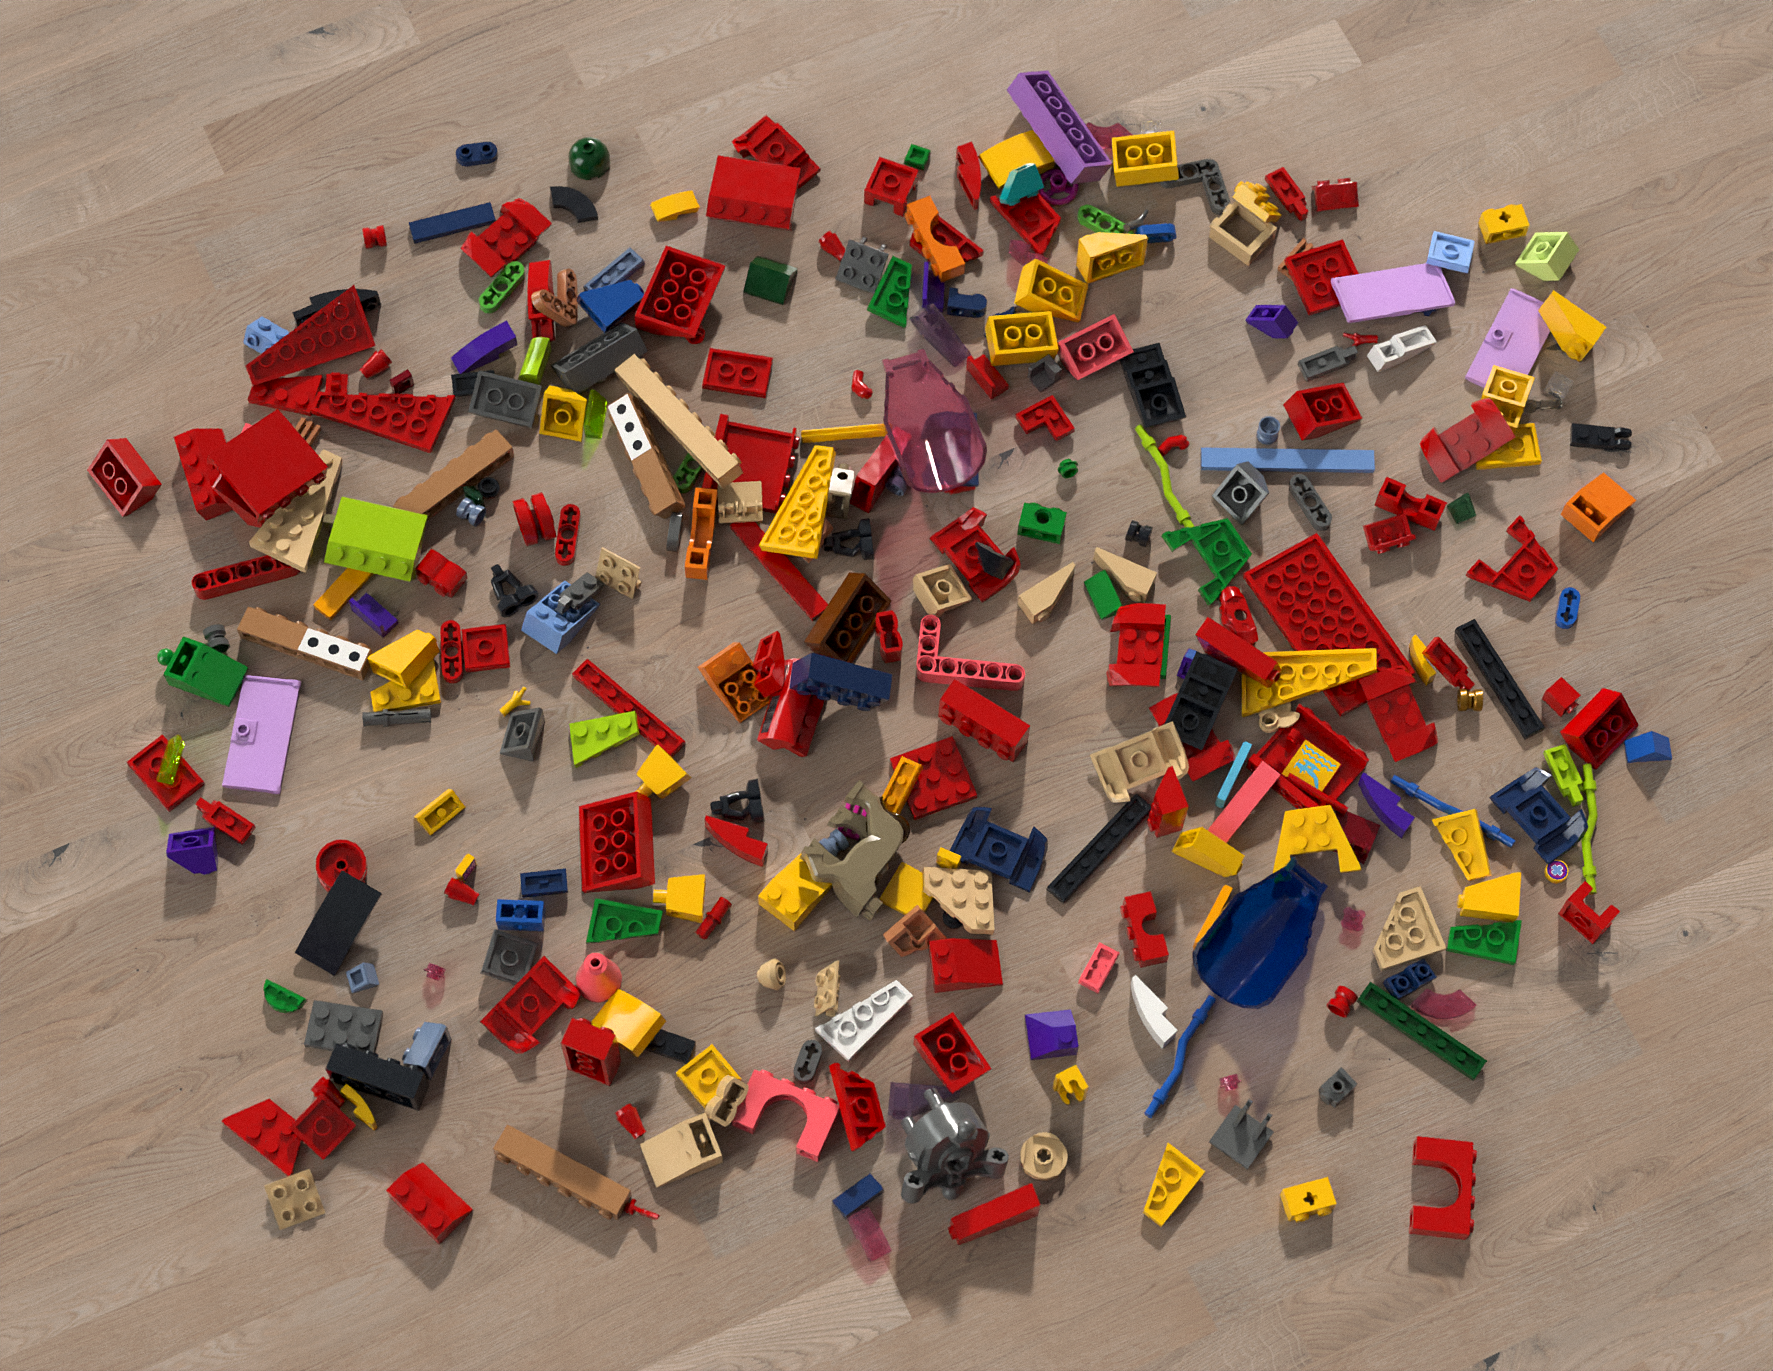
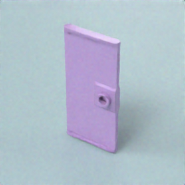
M1426 263L1331 279V285L1348 323L1408 315L1414 312L1455 305L1454 297L1441 267Z
M1511 288L1465 379L1485 388L1493 365L1528 375L1550 333L1548 326L1538 312L1544 302Z
M245 675L222 783L224 788L280 794L301 681Z

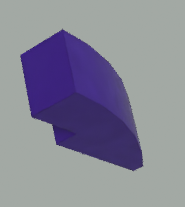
M506 320L469 342L454 354L451 360L459 374L469 373L499 359L498 354L517 346L516 336Z
M1363 773L1358 785L1364 798L1376 816L1402 839L1411 827L1415 817L1398 806L1401 797L1366 773Z

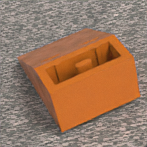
M1603 472L1580 489L1565 504L1561 516L1594 543L1636 502V499Z
M733 642L697 668L708 685L736 720L741 723L767 705L771 695L764 697L754 686L758 672L752 666L753 662L741 643Z

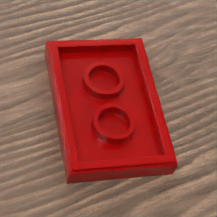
M710 348L702 389L766 398L773 357Z
M163 734L127 761L128 766L168 812L172 811L205 785L200 776Z

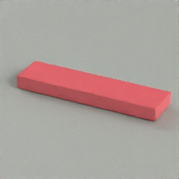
M1262 761L1213 822L1208 831L1228 843L1280 778L1281 774Z

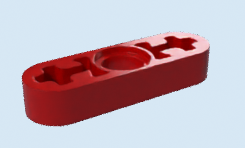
M574 504L565 505L560 512L555 558L558 564L562 566L571 565L576 556L581 514L578 506ZM570 512H574V515L572 516L571 520L572 524H568L567 515H569ZM570 530L574 533V536L571 539H564L562 533ZM564 545L568 546V555L566 556V558H562V554L564 553Z
M448 620L440 628L442 674L446 682L454 684L458 683L463 677L462 633L460 625L456 621ZM449 628L454 629L453 640H449ZM450 647L458 649V653L453 657L445 654L446 650ZM450 663H454V668L456 671L454 673V676H450L449 672L451 671Z

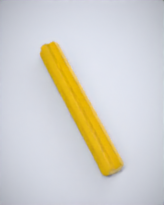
M882 423L802 430L801 440L802 443L881 437L886 436V425Z

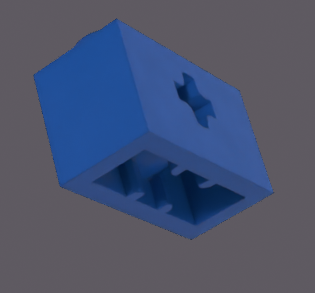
M497 899L496 924L498 930L544 932L546 912L544 901Z

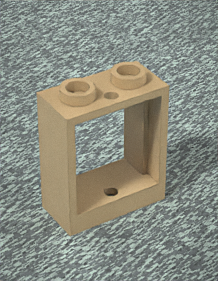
M1235 201L1233 204H1228L1225 207L1220 218L1216 217L1211 222L1209 237L1249 266L1274 240L1277 228L1270 222H1264L1238 201ZM1235 214L1261 232L1248 247L1222 229Z

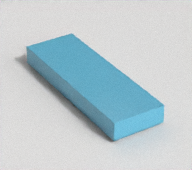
M1246 741L1243 742L1217 796L1215 806L1223 809L1250 753L1252 744Z

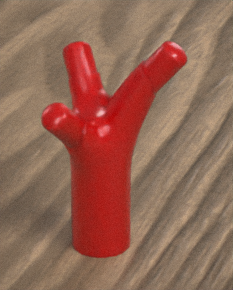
M1343 333V336L1354 340L1352 346L1355 345V347L1365 343L1378 342L1377 335Z

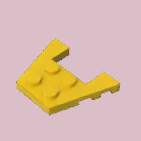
M1331 805L1285 811L1272 873L1273 882L1293 879L1291 856L1324 851H1338L1341 873L1361 871V866Z

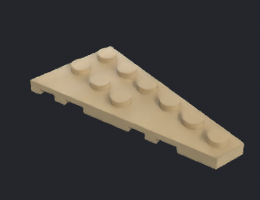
M324 449L319 454V457L328 466L326 479L319 485L314 484L309 487L308 492L303 496L299 497L297 495L287 507L283 509L280 507L274 511V515L265 521L249 541L250 547L304 573L307 571V564L312 556L315 540L318 539L328 501L330 502L333 486L337 482L343 464L342 457Z

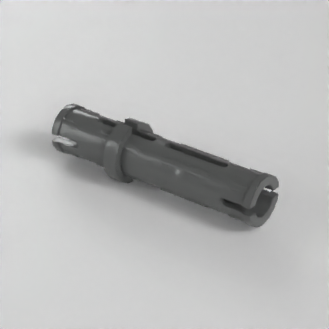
M431 708L399 711L383 709L381 712H363V727L373 725L389 727L391 724L431 723Z

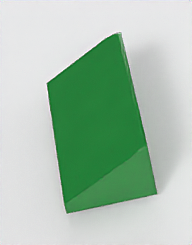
M1103 570L1084 581V585L1101 620L1116 615L1117 610L1122 606L1106 570Z

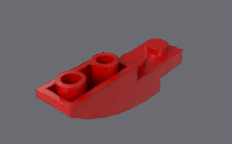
M551 260L529 263L527 286L528 318L531 321L532 339L545 337L549 338L550 342L555 341L554 320L538 311L531 299L534 292L542 289L554 295Z

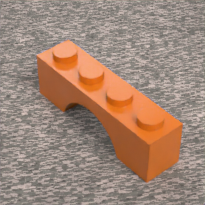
M927 196L907 204L905 219L908 225H912L916 241L921 242L923 255L926 259L930 260L934 276H938L942 283L965 273V262L956 246L940 244L932 236L931 231L938 224L939 212L931 196Z
M695 488L691 536L685 560L686 578L708 579L718 506V492L716 489Z

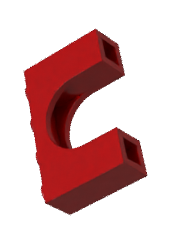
M1421 1136L1415 1138L1413 1142L1412 1165L1436 1167L1447 1171L1456 1181L1458 1196L1455 1203L1444 1208L1413 1205L1410 1210L1409 1234L1466 1240L1470 1233H1473L1474 1219H1470L1471 1210H1474L1475 1196H1471V1189L1475 1187L1476 1173H1472V1165L1476 1164L1477 1150H1473V1142Z

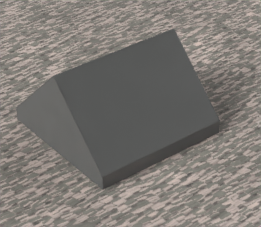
M538 707L511 712L500 754L534 762L545 723L543 709Z

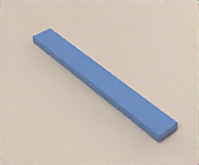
M1201 447V470L1232 471L1237 464L1249 461L1258 471L1374 473L1375 471L1374 450Z

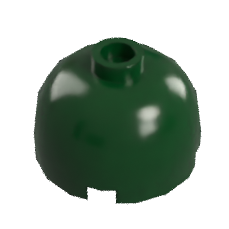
M584 137L577 140L571 146L568 155L569 166L572 173L578 178L584 180H591V178L597 176L600 178L608 171L610 167V153L602 141L593 137Z

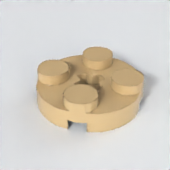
M1045 1132L1037 1133L1026 1140L1020 1153V1162L1024 1172L1040 1181L1058 1178L1065 1169L1068 1158L1067 1149L1060 1139L1051 1133ZM1042 1151H1046L1047 1156H1050V1160L1041 1162V1159L1037 1158V1154L1041 1155Z

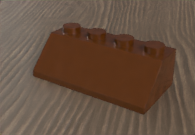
M849 572L804 643L815 654L852 663L875 628L876 614L886 611L892 600L866 573Z

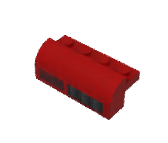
M798 658L784 660L785 674L783 687L771 695L757 741L773 750L785 748L802 758L807 757L824 700H820L812 694L801 695L797 693V690L789 689L792 664L799 660Z

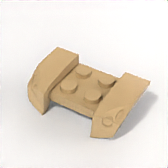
M1173 721L1112 747H1107L1090 754L1108 799L1113 803L1131 801L1128 789L1165 775L1170 766H1173L1178 780L1187 774L1189 770L1186 753Z

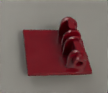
M1337 811L1336 817L1358 862L1364 865L1381 825L1348 811L1344 815Z

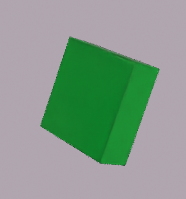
M911 144L904 159V164L924 171L931 150Z

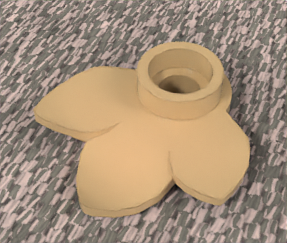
M1291 702L1258 712L1260 716L1259 727L1266 733L1275 732L1279 728H1289L1297 723L1300 718V713L1291 711Z

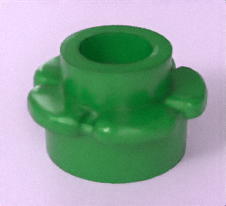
M1071 459L1063 460L1058 467L1059 474L1063 478L1075 476L1078 473L1077 461H1072Z

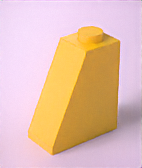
M417 629L371 654L367 659L373 673L407 688L440 650L436 643L437 640L432 634L424 633Z
M1203 827L1181 832L1171 851L1224 878L1239 873L1245 856Z
M1521 872L1511 873L1465 887L1462 894H1459L1457 898V908H1460V916L1504 922L1515 921L1519 916Z

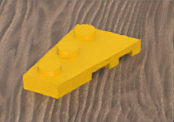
M1476 809L1432 819L1467 880L1471 881L1492 876Z
M1167 1143L1143 1213L1160 1227L1165 1224L1205 1174L1202 1168L1170 1143Z

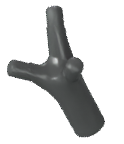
M1145 210L1140 217L1124 224V230L1129 232L1145 225L1143 220L1149 211Z

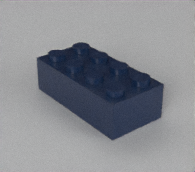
M810 653L792 664L789 689L797 690V693L801 695L812 694L820 700H834L842 706L853 705L857 706L858 710L870 711L872 708L880 706V704L889 700L892 674Z

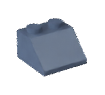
M424 1022L421 1028L418 1027L413 1035L414 1042L411 1048L405 1050L402 1061H404L403 1065L406 1067L414 1065L421 1068L426 1079L431 1080L452 1039L446 1025Z

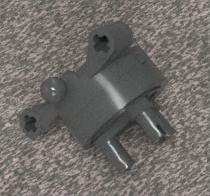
M936 1088L926 1090L924 1098L931 1106L932 1111L928 1112L917 1122L911 1116H908L900 1123L907 1134L905 1149L908 1157L918 1169L905 1175L901 1190L902 1199L907 1203L914 1204L919 1202L929 1189L939 1187L942 1188V1194L946 1199L955 1200L960 1195V1186L965 1184L967 1178L974 1176L990 1177L991 1179L1002 1178L1006 1171L1009 1155L1002 1148L985 1150L990 1133L974 1108L969 1104L961 1102L948 1104L943 1101Z

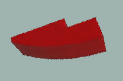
M971 141L958 146L956 149V159L960 165L957 168V178L973 209L977 210L980 201L981 170L977 152Z
M778 631L760 640L752 665L758 672L754 686L764 697L777 692L783 687L785 661L782 640Z
M705 816L706 829L720 844L736 856L763 867L768 853V843L749 838V828L711 816Z

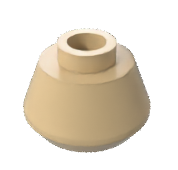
M771 959L761 965L760 970L757 971L759 983L766 988L780 990L786 981L785 968L782 962L777 959Z

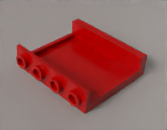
M276 409L210 453L206 463L211 470L216 468L255 513L256 523L262 519L264 521L268 520L274 515V511L280 507L282 509L287 507L297 495L301 497L308 492L309 487L322 483L327 477L328 470L325 462L279 409Z
M720 414L714 438L717 441L721 439L728 447L727 451L731 455L733 453L736 454L742 462L740 467L743 473L732 482L761 481L762 510L777 514L786 498V494H783L785 487L789 488L791 475H788L789 468L793 469L795 463L793 451L794 449L798 450L800 437L797 436V428L793 427L792 433L730 422L729 415ZM705 472L702 488L716 489L718 492V484Z
M1299 703L1295 711L1300 713L1297 723L1289 728H1280L1257 754L1254 753L1248 759L1246 768L1253 773L1262 761L1268 764L1272 757L1277 758L1284 764L1296 747V744L1286 739L1294 728L1307 740L1342 763L1323 791V793L1337 800L1367 767L1369 759L1364 751L1353 747L1345 736L1338 735L1332 730L1329 723L1321 721L1310 708L1303 707ZM1282 775L1272 786L1274 791L1297 809L1327 806L1294 786Z

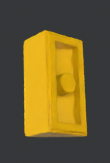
M448 789L417 813L414 818L431 836L466 807L452 789Z

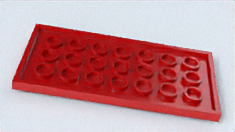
M1318 533L1243 574V578L1294 651L1376 648L1377 673L1388 668L1403 665L1414 676L1415 671ZM1368 676L1323 690V693L1340 717L1367 702L1359 680Z

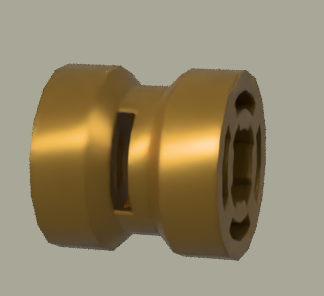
M1459 689L1457 693L1458 711H1467L1468 709L1482 711V689H1474L1473 691Z

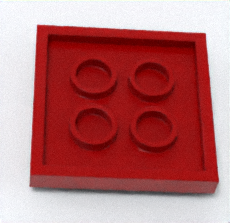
M1343 239L1286 257L1284 260L1309 316L1341 306L1331 285L1332 278L1359 274Z
M953 736L890 758L893 771H895L902 756L923 766L906 801L914 820L977 798L976 790Z

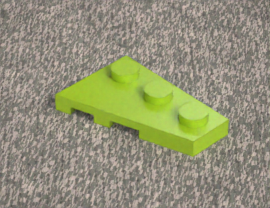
M632 711L570 723L574 765L577 768L592 757L596 758L602 755L601 753L607 749L617 747L638 736L639 728L636 712Z

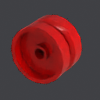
M542 492L531 495L532 510H530L524 498L512 501L517 522L527 547L538 544L537 529H539L545 541L557 537L554 519Z
M334 840L327 843L319 851L316 858V872L321 886L327 892L330 891L341 871L365 883L367 878V861L363 850L356 843L348 840Z

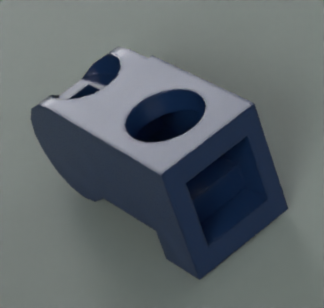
M950 287L946 315L981 318L985 315L987 299L984 295L958 294V288Z

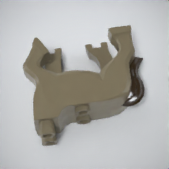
M859 780L847 794L844 802L864 808L867 818L841 805L834 817L832 816L828 821L827 826L851 829L862 840L851 849L844 861H840L814 838L809 847L805 846L803 848L800 859L806 861L814 881L832 883L833 890L839 901L856 917L862 914L871 921L883 904L874 896L876 892L875 883L879 884L889 869L888 864L897 853L900 845L908 839L911 830L910 824L904 817L886 808L883 796L878 797L873 794Z

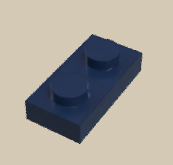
M566 868L520 873L523 898L568 893Z

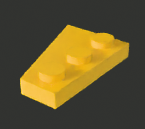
M434 660L424 668L407 688L390 681L371 691L373 711L381 712L383 709L399 711L441 703Z

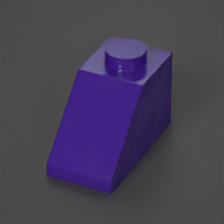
M1256 305L1245 320L1249 325L1272 338H1288L1292 335L1293 330L1298 324V321L1286 305Z

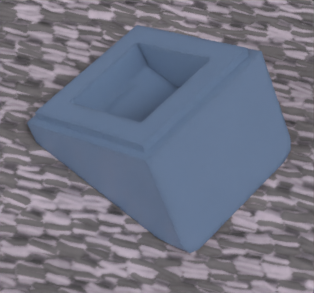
M363 962L346 972L352 993L379 985L373 964Z

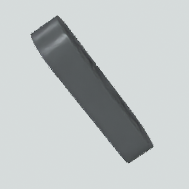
M1303 474L1294 475L1289 483L1291 494L1313 528L1318 531L1327 530L1332 521L1331 513L1309 479ZM1296 482L1299 484L1303 483V488L1301 489L1300 486L1295 487ZM1312 498L1316 501V505L1309 507L1305 504L1304 500ZM1320 516L1321 519L1326 518L1325 523L1322 521L1318 522V517Z

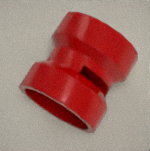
M379 225L374 229L369 227L362 228L366 249H371L376 245L380 247L387 246L384 225Z
M1338 986L1335 990L1334 998H1331L1327 1003V1008L1335 1015L1346 1018L1350 1012L1349 1007L1355 1004L1358 996L1351 989L1345 986Z

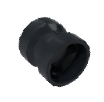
M1132 520L1125 540L1138 542L1140 546L1146 548L1153 527L1148 525L1142 526L1139 522Z

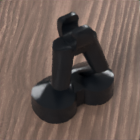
M870 518L860 519L858 529L832 533V537H826L823 543L824 551H834V554L854 558L860 550L864 560L874 559ZM858 536L860 538L859 543L853 549L841 546L840 544L841 541Z
M499 564L491 567L493 572L491 584L497 600H500L497 610L502 617H510L522 606H529L537 600L539 594L533 585L523 586L510 570L503 571ZM508 582L516 589L515 594L504 595L502 584Z
M758 779L748 780L746 791H737L720 796V801H714L710 804L714 816L722 814L723 818L743 821L750 813L754 823L765 822ZM742 799L750 801L742 812L729 809V804Z

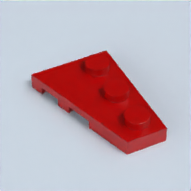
M323 376L277 378L253 386L248 396V402L311 416L310 408L320 390Z

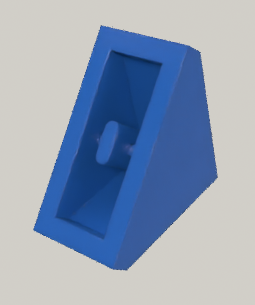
M1650 731L1624 741L1627 763L1672 760L1669 738L1656 732Z

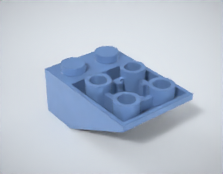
M563 581L526 612L521 631L556 654L572 641L600 605V603L591 599L578 610L571 607L564 614L557 612L555 608L558 605L559 595L571 585L566 581Z

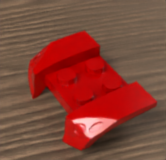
M767 115L732 141L735 149L743 159L751 155L758 162L801 168L798 189L821 171V168L809 157L806 150L779 123H774Z
M521 198L504 203L500 210L503 215L479 236L470 232L460 248L491 278L510 262L517 261L536 244L540 235L552 225L537 208Z
M1490 398L1471 403L1474 413L1442 433L1438 434L1434 426L1421 439L1420 446L1424 456L1440 483L1464 471L1515 438L1514 433Z
M973 507L933 534L929 539L942 554L945 553L969 581L971 590L983 603L1005 588L1017 576L1021 563L1016 549L1013 547L1005 556L1010 557L1014 563L1003 580L983 571L982 566L978 562L979 556L975 548L976 541L990 546L994 552L1004 554L981 528L984 525L987 514Z
M1135 603L1119 607L1110 632L1119 630L1120 632L1117 664H1109L1108 671L1106 672L1109 686L1159 687L1162 670L1166 604Z
M1400 665L1388 668L1359 680L1366 696L1367 705L1394 762L1426 750L1438 743L1435 723L1426 725L1409 685L1417 682L1405 666Z
M1178 693L1149 707L1158 727L1165 724ZM1212 729L1203 750L1182 742L1189 764L1187 774L1192 782L1236 759L1233 747L1229 741L1225 740L1220 743Z
M543 956L490 1010L480 1023L506 1047L517 1054L525 1053L540 1043L531 1035L561 1004L567 1009H573L581 993L560 970Z

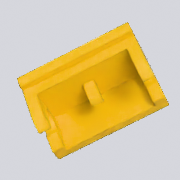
M1074 1065L1055 1075L1053 1090L1058 1092L1066 1105H1070L1066 1094L1074 1093L1075 1098L1081 1102L1086 1099L1088 1085L1077 1065Z

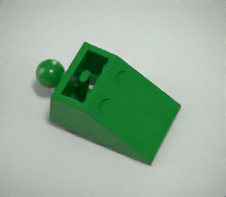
M184 636L175 653L171 649L164 648L157 654L158 662L163 666H167L163 675L170 686L230 707L249 670L247 666L219 651Z

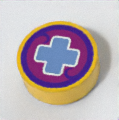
M1554 860L1549 865L1547 864L1544 874L1548 881L1558 884L1566 879L1569 870L1563 861Z

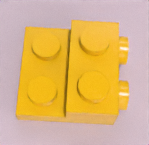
M1240 181L1235 187V194L1232 198L1264 222H1277L1282 216L1277 212L1278 208L1270 202L1266 204L1270 196L1265 193L1267 189L1259 183L1253 184L1248 181L1246 183Z

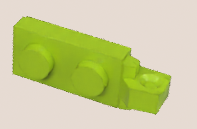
M1563 744L1544 750L1543 755L1560 793H1562L1563 797L1568 796L1572 807L1581 805L1584 800L1580 793L1583 791V782L1567 746Z

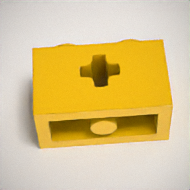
M1510 204L1500 209H1488L1481 213L1478 222L1485 244L1526 236L1530 226L1522 204Z
M1328 1177L1284 1188L1280 1193L1288 1221L1295 1220L1296 1223L1308 1220L1311 1215L1318 1214L1321 1217L1331 1214L1337 1204ZM1306 1197H1308L1309 1201H1314L1312 1205L1309 1202H1304Z

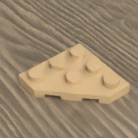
M924 867L923 891L929 897L935 898L941 904L940 907L952 918L956 917L964 925L963 928L970 934L993 935L994 911L992 873L990 871Z
M1421 886L1400 892L1373 949L1381 971L1446 950Z

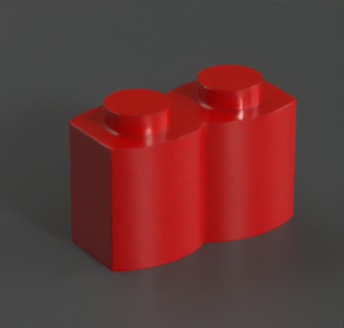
M433 549L426 554L415 568L417 579L424 585L430 584L434 586V590L443 597L448 596L452 598L468 579L467 572Z
M893 610L879 612L876 614L875 633L880 642L881 658L885 663L901 661L903 641L898 632L897 616Z

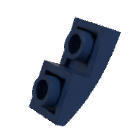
M1423 958L1407 966L1403 971L1385 979L1383 985L1391 996L1400 1000L1427 985L1437 977Z

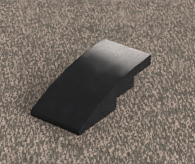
M1160 342L1135 348L1133 353L1119 359L1130 394L1144 428L1186 418L1175 378L1172 377L1168 362L1164 359Z
M1196 651L1165 722L1167 724L1173 721L1181 742L1203 750L1238 670L1237 668Z
M341 871L305 932L295 954L335 976L357 941L358 935L368 921L382 893L348 873Z

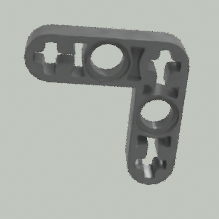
M1213 159L1178 165L1179 180L1159 182L1162 187L1167 189L1202 182L1210 208L1217 215H1223L1225 207L1230 204V198L1220 168ZM1209 167V169H1212V172H1209L1208 169L1205 168ZM1191 170L1194 172V176L1186 177L1183 172ZM1216 183L1220 186V189L1216 191L1211 190L1209 185ZM1220 196V202L1221 204H1224V207H1220V205L1217 204V197Z

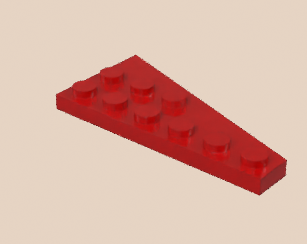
M355 285L351 286L248 363L245 368L252 387L375 347L376 345Z
M318 392L310 408V413L431 454L456 398L455 395L436 397L435 395L428 394L427 396L379 393V395L359 393V395L345 394L344 392Z

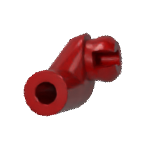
M1184 435L1171 436L1157 449L1164 457L1173 447L1178 446L1180 450H1185L1190 443Z

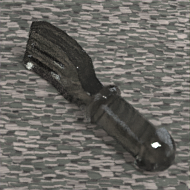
M1559 399L1548 401L1527 400L1523 413H1533L1537 409H1561L1564 406V402Z

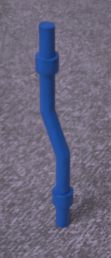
M1396 775L1391 779L1390 783L1403 789L1405 794L1412 798L1415 796L1444 813L1452 815L1464 812L1419 789L1420 786L1413 782L1408 783ZM1479 820L1482 832L1487 834L1486 837L1493 841L1498 840L1510 848L1513 847L1516 840L1500 832L1501 829L1498 827L1490 826Z
M1208 995L1200 1009L1197 1008L1192 1015V1021L1178 1041L1174 1068L1162 1087L1153 1094V1100L1144 1112L1147 1117L1152 1118L1160 1105H1164L1169 1097L1168 1093L1182 1074L1187 1044L1200 1024H1204L1208 1018V1012L1216 1002L1213 996Z

